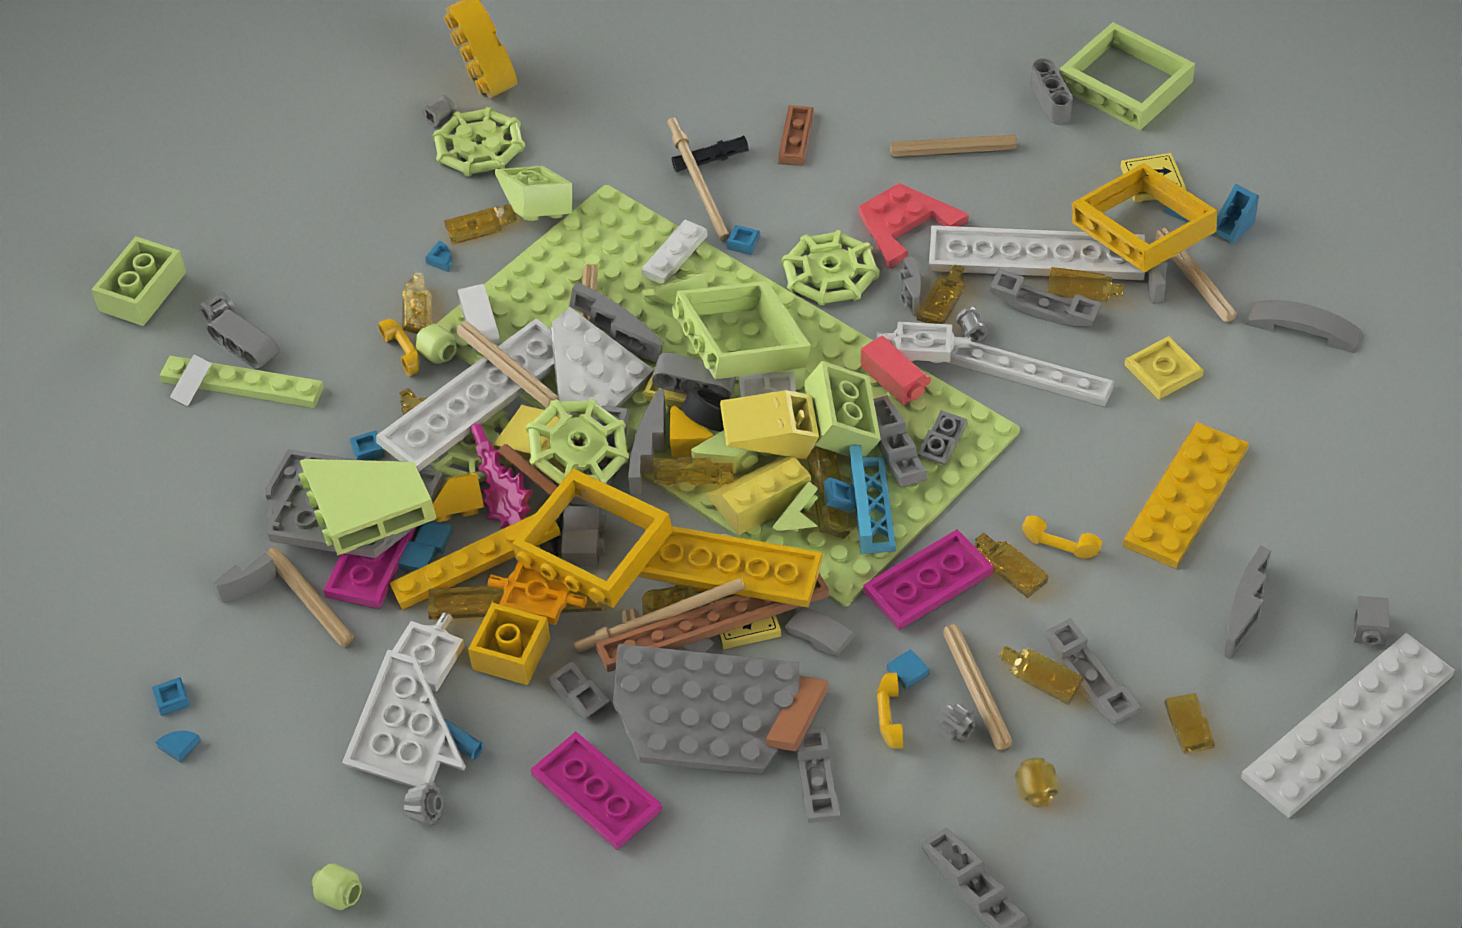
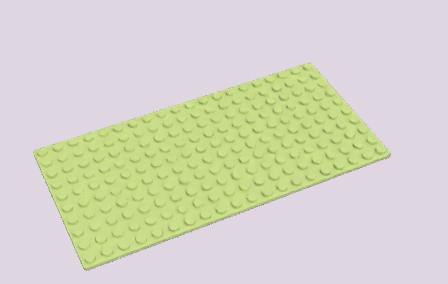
M610 185L602 186L574 209L572 214H568L484 284L498 329L500 343L502 344L534 319L539 320L551 329L552 323L569 308L571 292L575 283L579 282L582 284L583 267L586 264H595L598 267L597 292L619 304L647 325L664 342L662 353H674L702 360L699 353L694 350L689 337L684 334L681 324L674 318L672 308L647 298L642 293L643 290L661 285L643 277L641 269L679 226ZM703 241L669 281L698 273L705 274L708 287L768 281L811 345L806 368L776 372H794L796 392L806 394L804 381L821 361L869 376L873 399L887 395L905 421L906 432L915 444L917 457L927 471V480L900 487L884 459L896 552L861 554L855 509L848 513L826 505L824 482L828 477L852 485L849 456L814 446L806 460L796 458L811 475V483L818 488L814 493L818 496L817 500L808 511L802 508L800 512L818 527L775 531L772 526L782 515L781 513L738 535L708 499V494L779 457L788 456L758 451L759 461L752 467L744 469L737 474L696 471L693 468L692 457L671 456L670 408L673 406L665 404V450L654 451V473H642V477L734 537L822 552L823 561L819 573L829 589L828 598L842 607H847L863 592V585L879 576L1019 435L1020 427L920 367L918 368L931 378V382L925 386V392L918 399L911 400L907 404L902 405L861 368V348L874 340ZM459 304L436 324L454 335L457 347L455 355L472 366L484 356L478 351H474L472 346L457 334L458 325L464 322ZM756 308L698 315L722 353L781 346ZM634 354L652 369H655L657 363ZM554 370L540 380V382L557 395ZM736 377L730 399L740 398L739 377ZM649 380L620 407L628 408L629 410L626 445L627 453H629L630 457L637 429L650 404V401L643 399V392ZM527 392L519 396L538 409H547ZM941 410L966 418L968 422L958 445L945 465L918 456L928 430H932ZM576 412L573 417H579L582 413ZM706 428L708 431H710L712 434H714V436H715L716 434L720 433V432H717V431L710 430V429ZM876 445L866 457L883 455L878 445ZM630 460L628 464H624L628 468L630 466ZM878 466L864 467V473L871 477L879 471ZM873 486L867 491V495L874 500L882 494L881 491ZM877 509L870 513V518L876 522H879L885 516ZM877 532L872 537V543L888 542V537L880 532Z

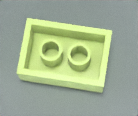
M135 236L91 289L99 312L144 326L187 273L180 250Z
M821 361L804 381L806 394L812 396L819 439L814 446L849 456V446L861 445L862 458L866 457L881 440L870 378L867 375Z

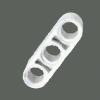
M484 284L457 289L464 321H468L495 345L499 346L501 344L499 333Z

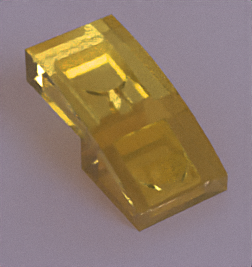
M1196 693L1166 698L1164 704L1183 753L1214 748L1215 744L1207 717L1203 718Z

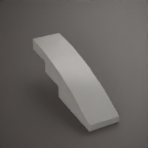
M579 282L575 283L572 288L569 307L589 315V321L600 330L609 333L612 339L628 351L657 363L658 357L662 353L664 342L647 325L603 294Z
M658 389L636 432L631 451L628 476L631 496L642 495V473H654V451L665 450L666 407L664 389Z
M887 395L873 399L881 438L877 445L900 487L926 481L927 471L917 457L916 446L906 432L905 421Z
M1260 545L1248 564L1236 591L1226 637L1225 657L1229 659L1260 619L1263 605L1260 597L1264 593L1267 575L1264 572L1268 568L1271 550Z
M948 828L943 829L921 843L922 849L939 872L988 928H1022L1028 924L1026 915L1006 897L1005 888L985 870L984 861Z

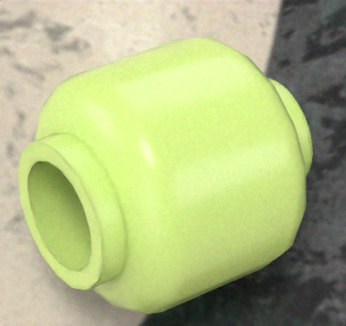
M428 325L419 331L416 340V350L434 364L447 362L456 353L457 347L454 335L440 325Z
M335 863L328 864L322 870H318L312 879L313 895L316 901L341 911L349 906H353L361 895L362 885L357 873Z

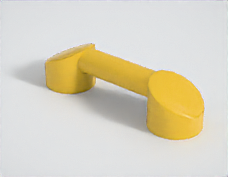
M392 319L378 322L379 331L385 342L396 339L405 351L406 355L400 358L407 375L410 377L419 373L420 358L418 350L411 343L399 323Z
M1034 515L1027 516L1022 524L1025 536L1032 543H1042L1073 553L1077 558H1092L1100 552L1103 545L1101 539L1091 533L1082 534L1078 543L1045 533L1047 528L1046 522Z
M886 673L882 677L877 690L880 733L885 743L891 749H903L902 724H892L889 698L898 697L897 673Z

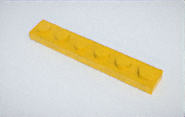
M535 514L390 582L389 584L401 609L404 610L515 557L512 542ZM556 521L535 546L561 535Z

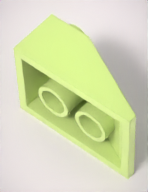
M544 166L495 169V175L513 211L523 217L524 220H538L539 216L562 218L563 214H572V183Z

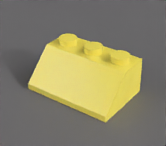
M779 457L709 493L708 499L735 532L741 535L784 512L805 484L811 482V475L795 457Z

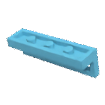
M861 445L849 446V464L852 485L854 486L860 553L896 552L884 456L862 458ZM864 467H879V471L873 477L864 473ZM872 486L882 492L875 500L867 495V491ZM874 509L885 515L879 522L870 518V513ZM877 532H880L888 537V542L872 543V537Z

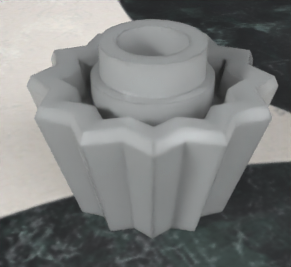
M432 781L409 789L408 793L405 794L404 800L406 816L427 826L435 825L438 818L441 817L443 808V796L440 793V787L436 786Z

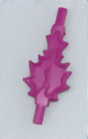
M481 424L473 425L470 429L478 445L476 447L477 454L483 460V463L478 466V470L487 476L485 482L490 485L489 488L481 490V493L486 496V498L482 499L483 504L489 509L486 517L489 520L501 521L500 527L505 528L525 519L524 516L531 510L527 506V502L533 490L524 489V476L522 472L518 473L516 477H514L511 468L506 472V466L500 465V453L498 450H494L492 442L487 440Z

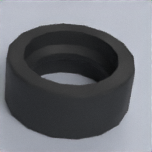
M692 387L682 405V411L699 425L721 432L724 430L720 402L728 398L707 388Z

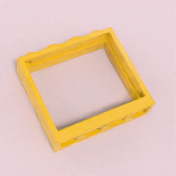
M1143 163L1072 202V224L1145 273L1217 232V210ZM1144 191L1189 220V222L1148 244L1103 213Z
M573 468L512 542L516 560L523 563L525 568L531 567L539 571L547 579H555L565 584L571 591H579L589 596L595 603L600 601L613 608L673 530L669 513ZM575 496L646 529L607 581L535 546Z

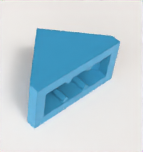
M1235 183L1217 216V232L1215 234L1234 243L1255 223L1259 195Z

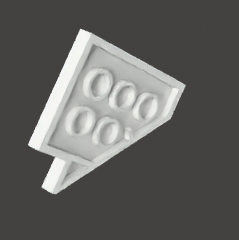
M571 307L552 323L551 332L559 401H590V398H592L600 406L621 407L651 378L654 369ZM566 412V413H567V415H572V416H573L576 412ZM593 414L591 415V417L597 421L598 418L595 417Z
M387 650L342 763L347 767L410 787H417L434 781L440 764L463 771L466 766L418 660L415 657Z

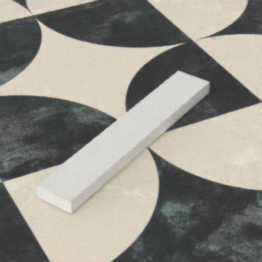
M972 341L970 342V349L954 348L950 353V362H947L1103 407L1106 406L1114 387L1113 380Z

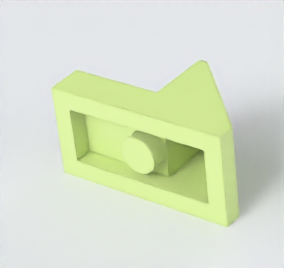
M807 482L772 528L775 531L818 527L800 512L802 508L808 511L818 498L814 493L818 488L811 482Z

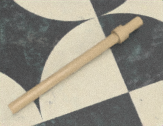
M670 118L667 124L672 133L671 139L674 146L679 149L719 239L721 241L727 240L729 233L688 146L689 139L686 133L681 130L677 119Z
M742 578L736 579L610 629L606 626L596 630L594 635L574 642L575 648L578 653L596 647L597 642L674 617L744 590Z

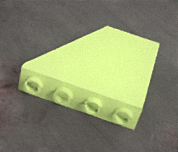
M304 459L300 461L303 470L302 473L298 474L304 490L310 489V491L306 492L311 508H318V510L314 511L319 527H326V529L322 530L327 546H334L337 556L355 550L362 545L371 544L376 540L437 519L431 497L414 462Z

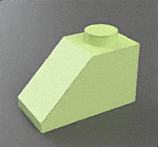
M724 430L691 449L693 468L696 471L737 474L744 469L752 467L759 461L758 451L727 446Z

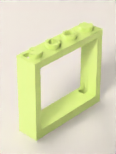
M1112 22L1059 69V73L1071 95L1140 131L1193 83L1195 63ZM1114 46L1171 75V77L1143 103H1140L1088 76L1083 71L1107 49Z
M768 281L677 291L675 306H672L673 316L681 324L684 334L689 337L694 350L699 353L706 369H709L715 380L806 368L811 345ZM756 308L781 346L722 353L698 315Z

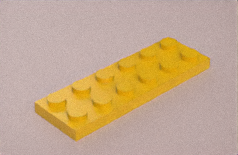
M1196 422L1125 536L1123 547L1177 569L1245 456L1249 442Z
M672 526V533L637 576L707 590L742 578L745 589L733 593L735 595L809 608L823 561V553Z

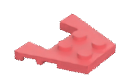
M901 183L859 206V215L870 236H873L877 249L881 251L884 263L888 268L900 263L908 255V250L895 240L931 218L935 219L942 226L961 227L968 223L969 216L964 211Z

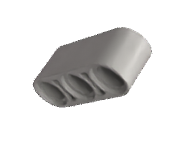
M1046 58L1035 60L1032 64L1031 75L1033 91L1052 123L1058 125L1068 123L1071 120L1073 97L1053 61Z
M226 310L206 326L209 335L216 343L256 370H259L279 354V348L272 338L231 310Z
M668 352L659 355L652 377L654 385L664 390L688 395L692 387H703L715 391L728 399L732 395L736 377L715 380L709 369H706L703 360Z

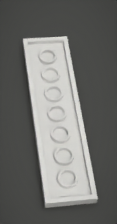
M931 226L929 271L997 274L998 269H1002L1017 275L1144 280L1145 276L1143 271L1085 232ZM1135 234L1145 241V234Z
M534 319L498 346L539 381L555 370L551 329L537 319ZM483 357L376 435V443L399 461L414 462L419 472L472 432L470 428L473 425H482L526 391L487 358Z
M1405 633L1243 770L1241 779L1286 817L1290 818L1453 677L1455 669L1408 633Z

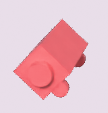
M883 336L861 348V368L902 405L907 404L911 400L918 399L925 392V386L931 382V378L927 374L923 373L893 346L892 342Z

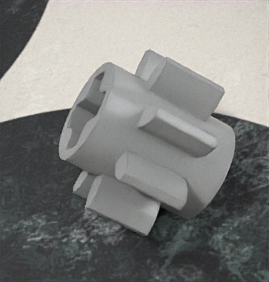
M956 703L955 706L947 705L937 718V723L942 728L939 734L950 742L953 739L957 741L958 738L964 741L975 728L976 722L971 717L974 711L963 703L960 705Z

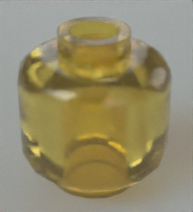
M1044 758L1025 760L1015 772L1020 799L1025 802H1032L1033 807L1049 805L1051 798L1055 797L1059 792L1055 767L1053 764L1045 762Z

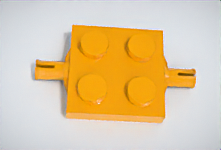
M519 561L515 570L507 578L491 574L488 579V587L504 589L500 605L547 617L548 624L552 625L557 624L560 614L566 605L585 608L587 596L571 593V590L565 584L555 579L549 580L539 571L531 567L525 568L523 563Z

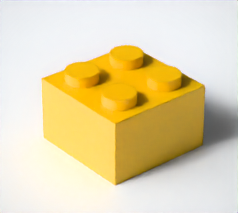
M492 603L468 648L472 670L528 685L551 639L547 617Z

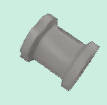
M446 95L441 96L439 101L432 106L427 105L423 108L425 119L433 127L438 126L442 119L447 116H453V113L456 112L454 103Z
M222 291L217 293V297L208 303L199 304V310L208 323H211L226 310L235 311L231 299Z
M968 307L957 314L956 321L960 327H963L965 331L964 337H971L972 342L978 343L986 338L989 330L985 324L981 323L979 311L975 307Z

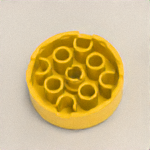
M460 0L447 6V14L443 18L449 30H453L450 33V37L455 47L460 46L459 51L465 63L468 62V65L465 67L470 78H477L474 82L480 94L486 93L489 98H492L518 85L509 55L504 44L501 45L495 32L497 30L481 1Z

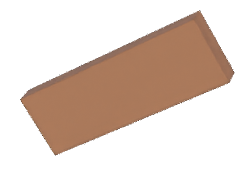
M789 105L778 164L804 166L814 116V107Z
M504 443L498 450L503 458L549 496L558 487L536 467H532L530 462L508 444Z
M799 676L798 693L793 696L792 704L789 707L781 709L766 738L768 747L797 751L829 689L827 680Z

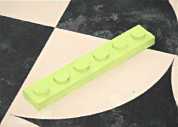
M169 356L160 373L161 382L177 385L191 359ZM212 363L198 389L315 408L324 386L320 380Z

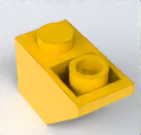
M476 471L446 479L433 501L437 517L434 522L450 520L451 514L460 512L462 517L479 513V508H484Z

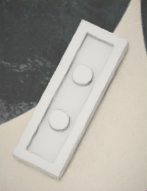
M684 220L642 267V276L659 284L668 282L705 240L707 229Z

